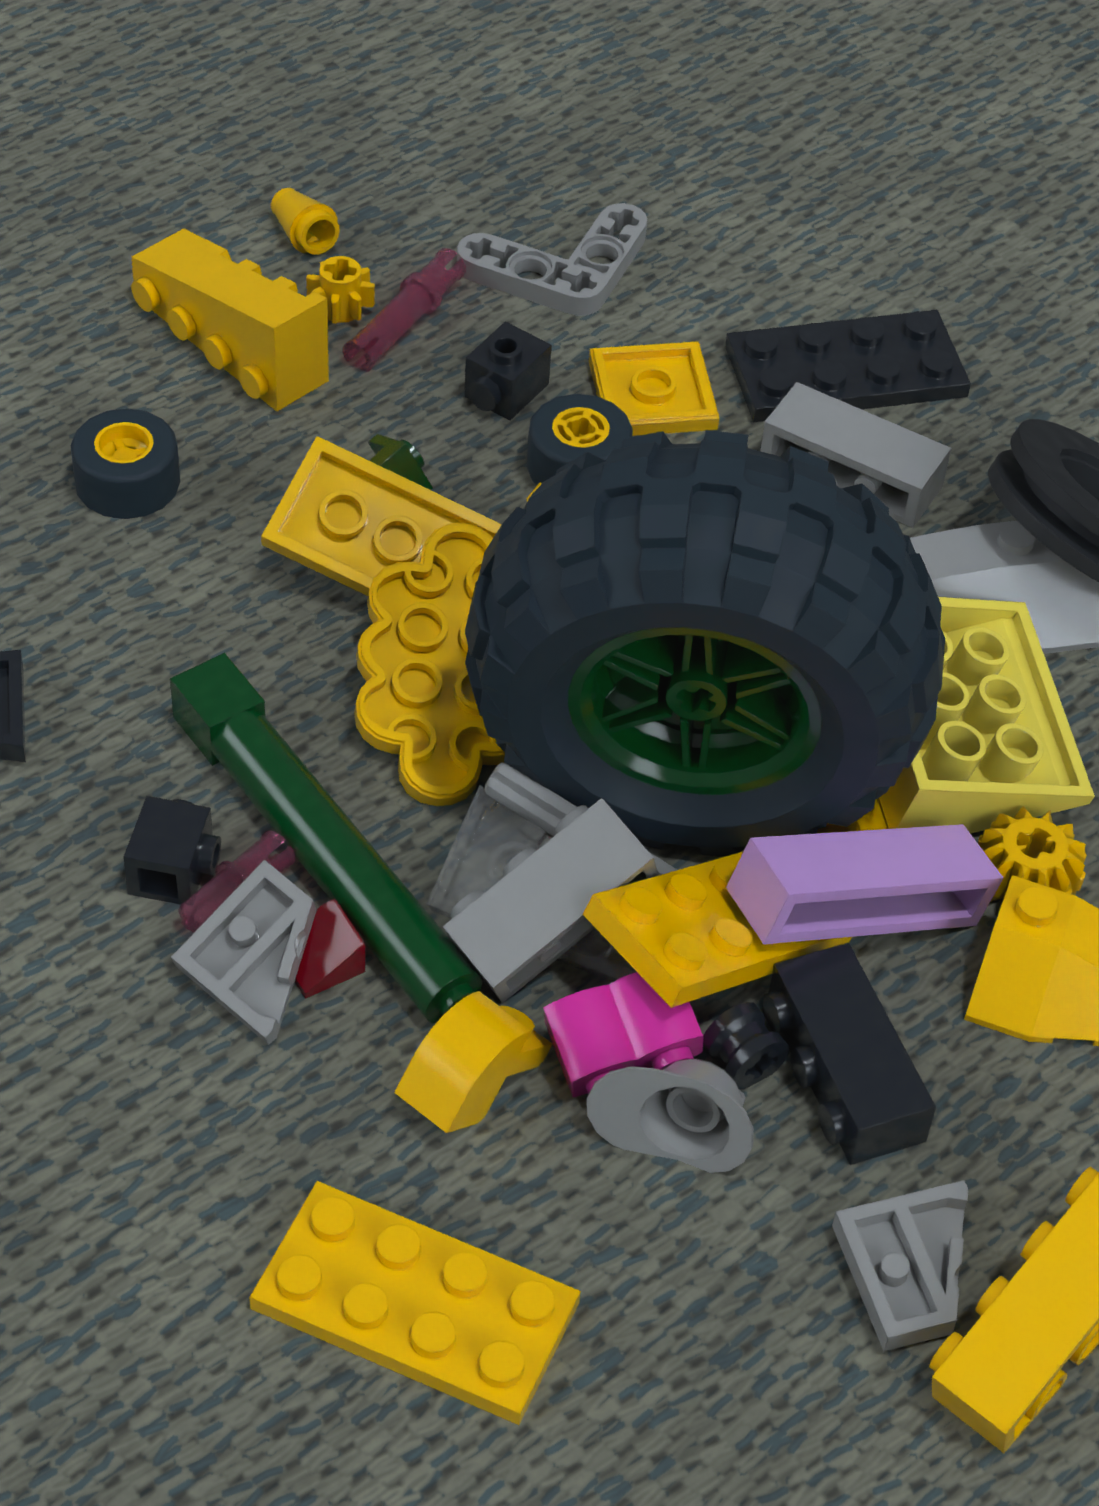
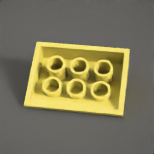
M938 597L942 605L940 627L945 636L942 688L937 698L936 720L909 768L903 767L895 785L890 786L888 791L879 797L888 829L963 824L971 834L990 829L992 822L996 820L999 813L1014 818L1015 814L1023 806L1032 817H1039L1045 815L1049 810L1052 814L1090 804L1095 795L1026 603Z

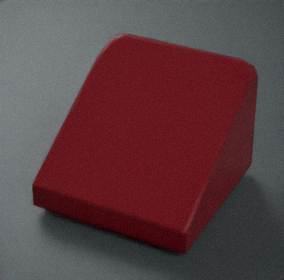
M335 898L317 908L294 981L305 999L365 972V944Z

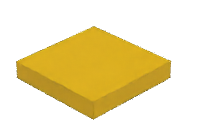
M699 342L589 349V365L596 395L614 403L627 415L633 429L632 436L662 431L666 434L718 430L720 418Z

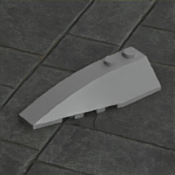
M1018 521L974 525L910 538L916 554L920 553L938 597L1025 602L1044 654L1099 647V582L1077 570L1053 553Z

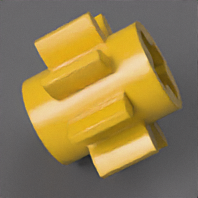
M330 257L320 262V275L311 274L306 277L307 295L316 292L327 298L328 320L334 324L350 322L354 319L359 321L362 319V307H374L375 284L370 282V269L368 267L361 268L360 264L350 257Z

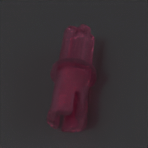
M266 831L257 842L233 862L222 861L215 869V877L179 907L178 912L182 919L181 924L187 931L191 930L194 933L263 860H266L280 873L284 869L291 867L295 862V854L291 846H288L280 854L276 853L268 859V855L286 841L284 837L277 832Z

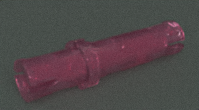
M442 248L419 273L413 272L407 276L400 284V292L364 328L344 344L343 355L346 361L349 362L363 349L365 354L353 366L365 372L371 371L375 363L424 313L430 315L441 305L442 295L465 275L466 265L464 260L461 258L447 270L445 266L457 253L449 248Z

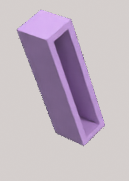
M963 824L750 838L726 889L763 945L977 926L1004 877Z

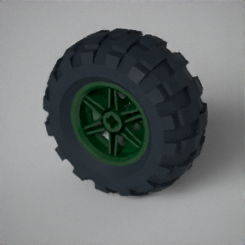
M705 430L704 440L696 444H672L663 431L624 438L621 448L613 449L606 461L586 452L559 468L555 476L544 481L533 492L524 508L516 507L503 522L484 552L465 627L468 643L465 664L479 714L483 718L487 735L495 738L497 745L505 752L504 763L556 793L576 807L586 805L589 809L602 798L643 846L663 849L664 844L667 843L699 847L702 855L729 856L742 852L743 846H747L749 839L754 837L817 834V830L826 827L827 823L848 827L874 809L875 800L885 794L890 786L895 785L903 767L909 768L936 720L937 698L942 688L945 636L940 627L942 605L920 553L916 554L910 537L903 535L899 524L889 515V508L862 483L845 488L838 487L834 474L828 472L829 462L795 447L789 446L781 456H776L748 448L749 435L711 430Z

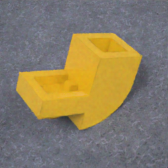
M477 991L457 1002L432 1027L416 1050L394 1093L445 1133L453 1132L478 1124L486 1116L506 1077L537 1068L544 1061L552 1043L533 1030L535 1027L534 1022L526 1014L509 1006H498L480 991Z

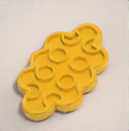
M450 523L436 529L425 541L420 563L397 562L383 568L373 578L367 600L368 614L373 624L361 634L356 653L357 668L366 681L360 688L355 703L356 728L362 738L375 749L391 754H399V781L406 793L418 802L432 806L453 805L466 799L476 789L482 765L504 763L505 752L497 745L496 739L487 735L465 664L468 651L465 635L467 618L484 552L493 539L491 535L480 527L467 523Z

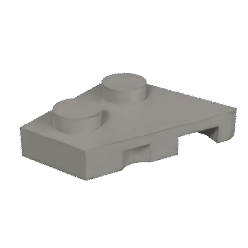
M263 860L171 956V959L178 969L269 1045L277 1038L317 908L312 898L266 860Z

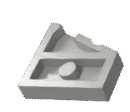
M965 1180L835 1212L832 1227L883 1352L953 1333L957 1321L959 1301L958 1276L963 1256L964 1239L962 1238L964 1210L968 1199V1187Z

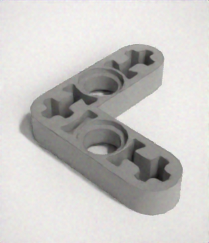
M619 203L607 206L601 211L568 260L492 234L473 233L465 236L458 243L457 270L462 277L472 282L576 316L590 315L597 312L603 306L643 246L646 239L647 216L640 208L631 204ZM623 227L619 233V239L614 237V230L619 231ZM595 256H605L614 262L600 264L594 263L589 259ZM532 271L541 274L543 277L539 279H525L519 277L518 274Z

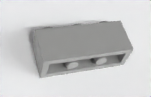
M798 382L794 384L766 419L761 444V452L781 456L789 446H792L829 462L828 472L834 474L838 487L845 488L862 483L889 508V515L894 520L914 528L942 489L951 453V448Z
M602 798L589 809L586 805H581L569 812L556 826L555 832L557 834L537 851L530 847L517 854L503 869L504 877L485 893L481 890H476L461 899L450 912L452 919L442 926L452 943L502 1003L595 929L582 915L593 894L659 876L653 856Z

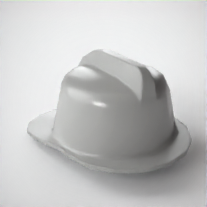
M699 1059L679 1060L663 1070L630 1066L610 1071L594 1083L586 1099L587 1117L596 1132L610 1144L623 1150L676 1159L709 1173L730 1171L744 1163L753 1148L754 1128L746 1110L743 1108L745 1094L738 1089L736 1082L725 1070L708 1061Z

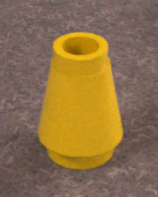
M283 188L274 195L271 201V210L276 215L296 250L301 253L308 252L318 255L327 252L334 246L339 237L340 228L337 215L331 207L297 192L293 188Z

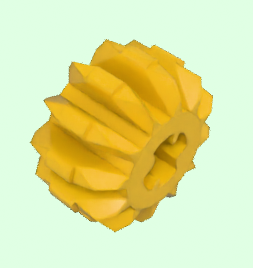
M1024 806L1015 814L1014 818L999 813L996 820L992 822L991 828L985 829L983 835H980L978 839L979 846L1004 877L990 902L1004 898L1012 875L1076 895V892L1081 890L1086 875L1084 872L1086 844L1074 840L1073 824L1056 826L1052 821L1050 810L1041 818L1032 817Z

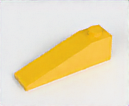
M1012 875L964 1020L1028 1042L1052 1043L1055 1038L1092 1041L1093 1046H1099V908L1078 896Z

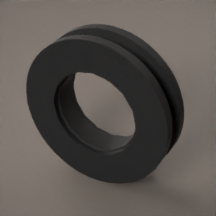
M1040 419L1024 420L1011 437L1010 445L1012 450H1005L999 453L988 469L990 484L1002 504L1028 532L1064 561L1099 582V443L1072 429L1050 421Z

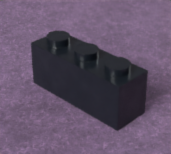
M845 943L775 963L769 993H766L763 997L765 1016L772 1031L784 1032L792 1048L790 1051V1061L797 1082L802 1088L811 1087L820 1104L818 1107V1117L827 1141L831 1145L840 1144L850 1165L925 1143L933 1121L936 1105L850 944Z

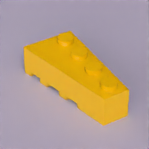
M184 228L131 256L133 272L131 290L137 304L144 311H153L166 321L178 339L183 341L188 339L203 351L206 359L214 368L218 370L224 368L234 376L251 398H261L274 410L279 411L329 381L328 305L326 297L316 292L305 297L297 293L298 289L295 282L283 276L272 281L262 276L260 265L248 259L240 263L233 262L227 249Z
M1088 1167L1071 1187L1065 1199V1202L1071 1207L1058 1223L1053 1226L1048 1221H1044L1028 1239L1020 1255L1026 1262L1014 1277L1008 1281L1003 1276H999L985 1291L975 1309L981 1317L964 1337L956 1331L953 1332L939 1347L929 1365V1368L935 1372L932 1376V1397L1003 1453L1008 1450L1063 1386L1068 1375L1061 1369L1065 1363L1070 1360L1076 1365L1081 1364L1099 1344V1172L1092 1167Z

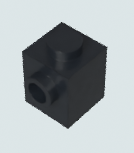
M505 321L466 357L464 397L471 400L479 409L492 411L511 421L549 385L552 345Z
M146 796L123 857L128 895L192 907L203 874L214 875L221 853V837L213 835L210 807L195 805L181 799L167 800Z

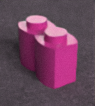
M637 972L622 977L609 985L576 992L543 1007L545 1025L573 1098L589 1094L594 1083L610 1071L630 1066L663 1070L676 1061L694 1059V1056L703 1052V1034L690 1002L671 1008Z

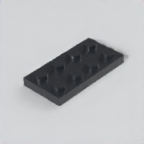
M938 310L727 333L725 348L753 422L766 421L796 382L861 410L966 398L969 395L971 382Z

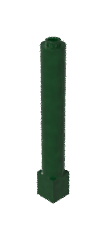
M224 652L170 678L174 719L212 766L219 762L329 899L335 898L362 940L429 1022L436 1024L461 999L474 992L481 991L483 983L481 976L268 721L265 715V700Z

